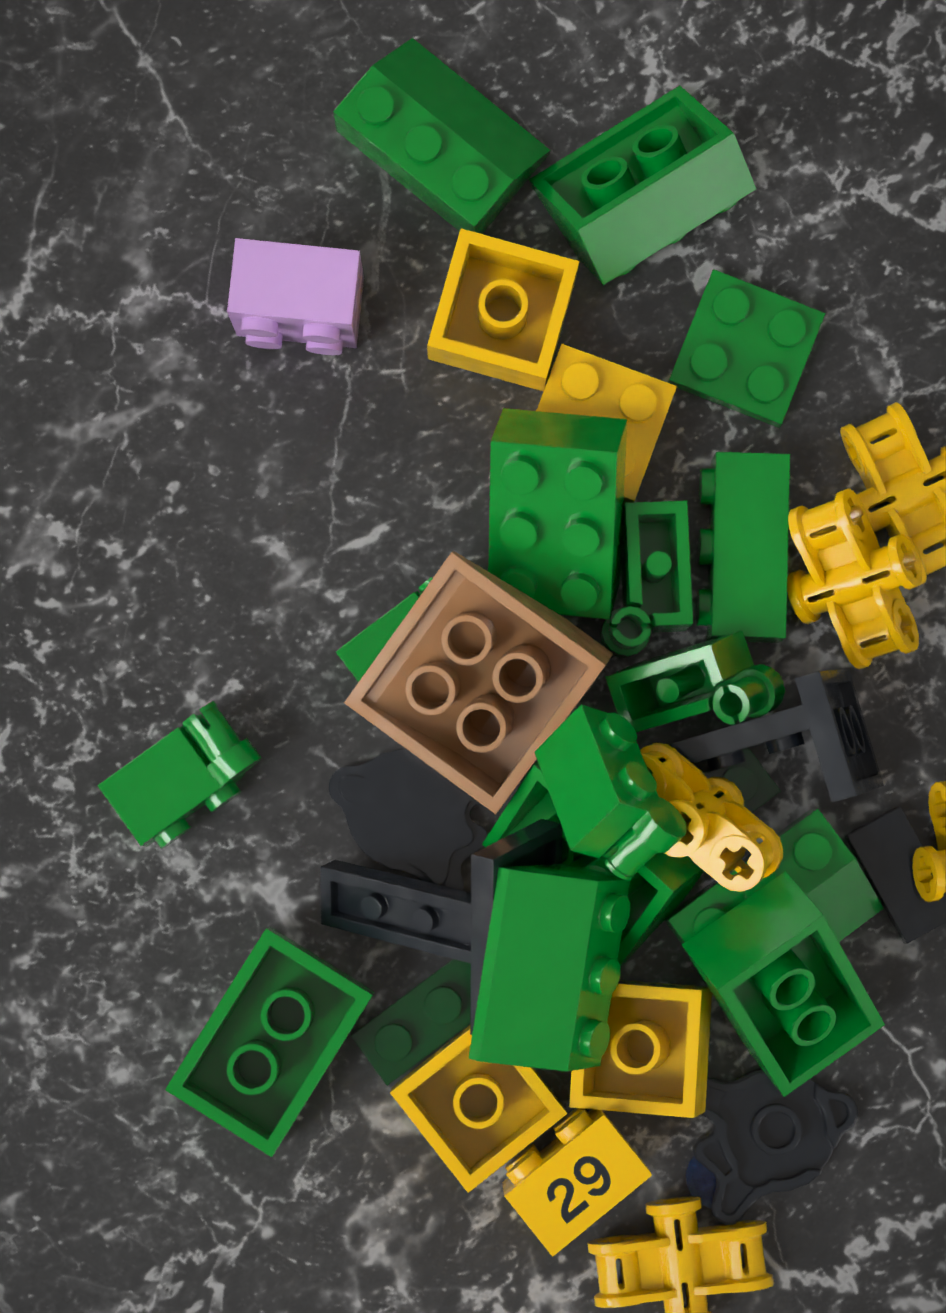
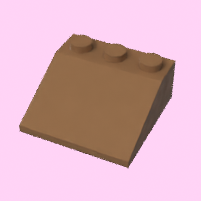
M452 551L344 703L494 814H497L537 758L534 752L567 719L606 666L613 653L563 616L457 552Z

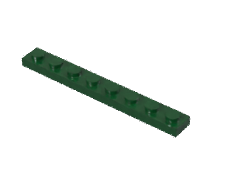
M747 748L743 749L745 762L710 771V768H708L703 773L707 778L716 776L732 781L742 793L744 807L753 813L780 793L781 790L752 751ZM719 792L714 796L716 798H720L725 794L723 792ZM452 959L351 1034V1038L387 1086L470 1024L471 964Z

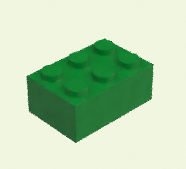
M503 408L492 436L490 448L488 572L560 615L600 619L611 618L620 584L627 419Z
M786 871L682 944L746 1049L783 1097L885 1025L824 915Z
M268 927L261 935L165 1090L272 1157L375 992L276 929Z

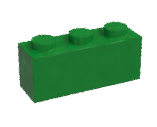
M716 452L711 460V468H701L699 503L701 505H710L709 529L700 528L698 534V565H708V589H698L696 624L697 626H707V640L740 630L743 631L746 642L780 643L786 638L790 454Z

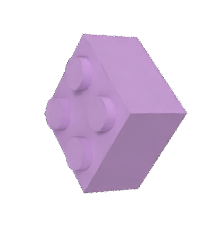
M235 238L227 313L236 335L246 337L245 343L247 345L264 349L282 348V341L306 343L307 351L323 355L342 354L343 347L357 348L364 283L360 251Z

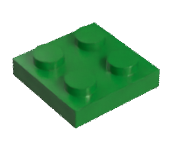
M713 269L668 383L676 385L681 390L780 428L826 313Z

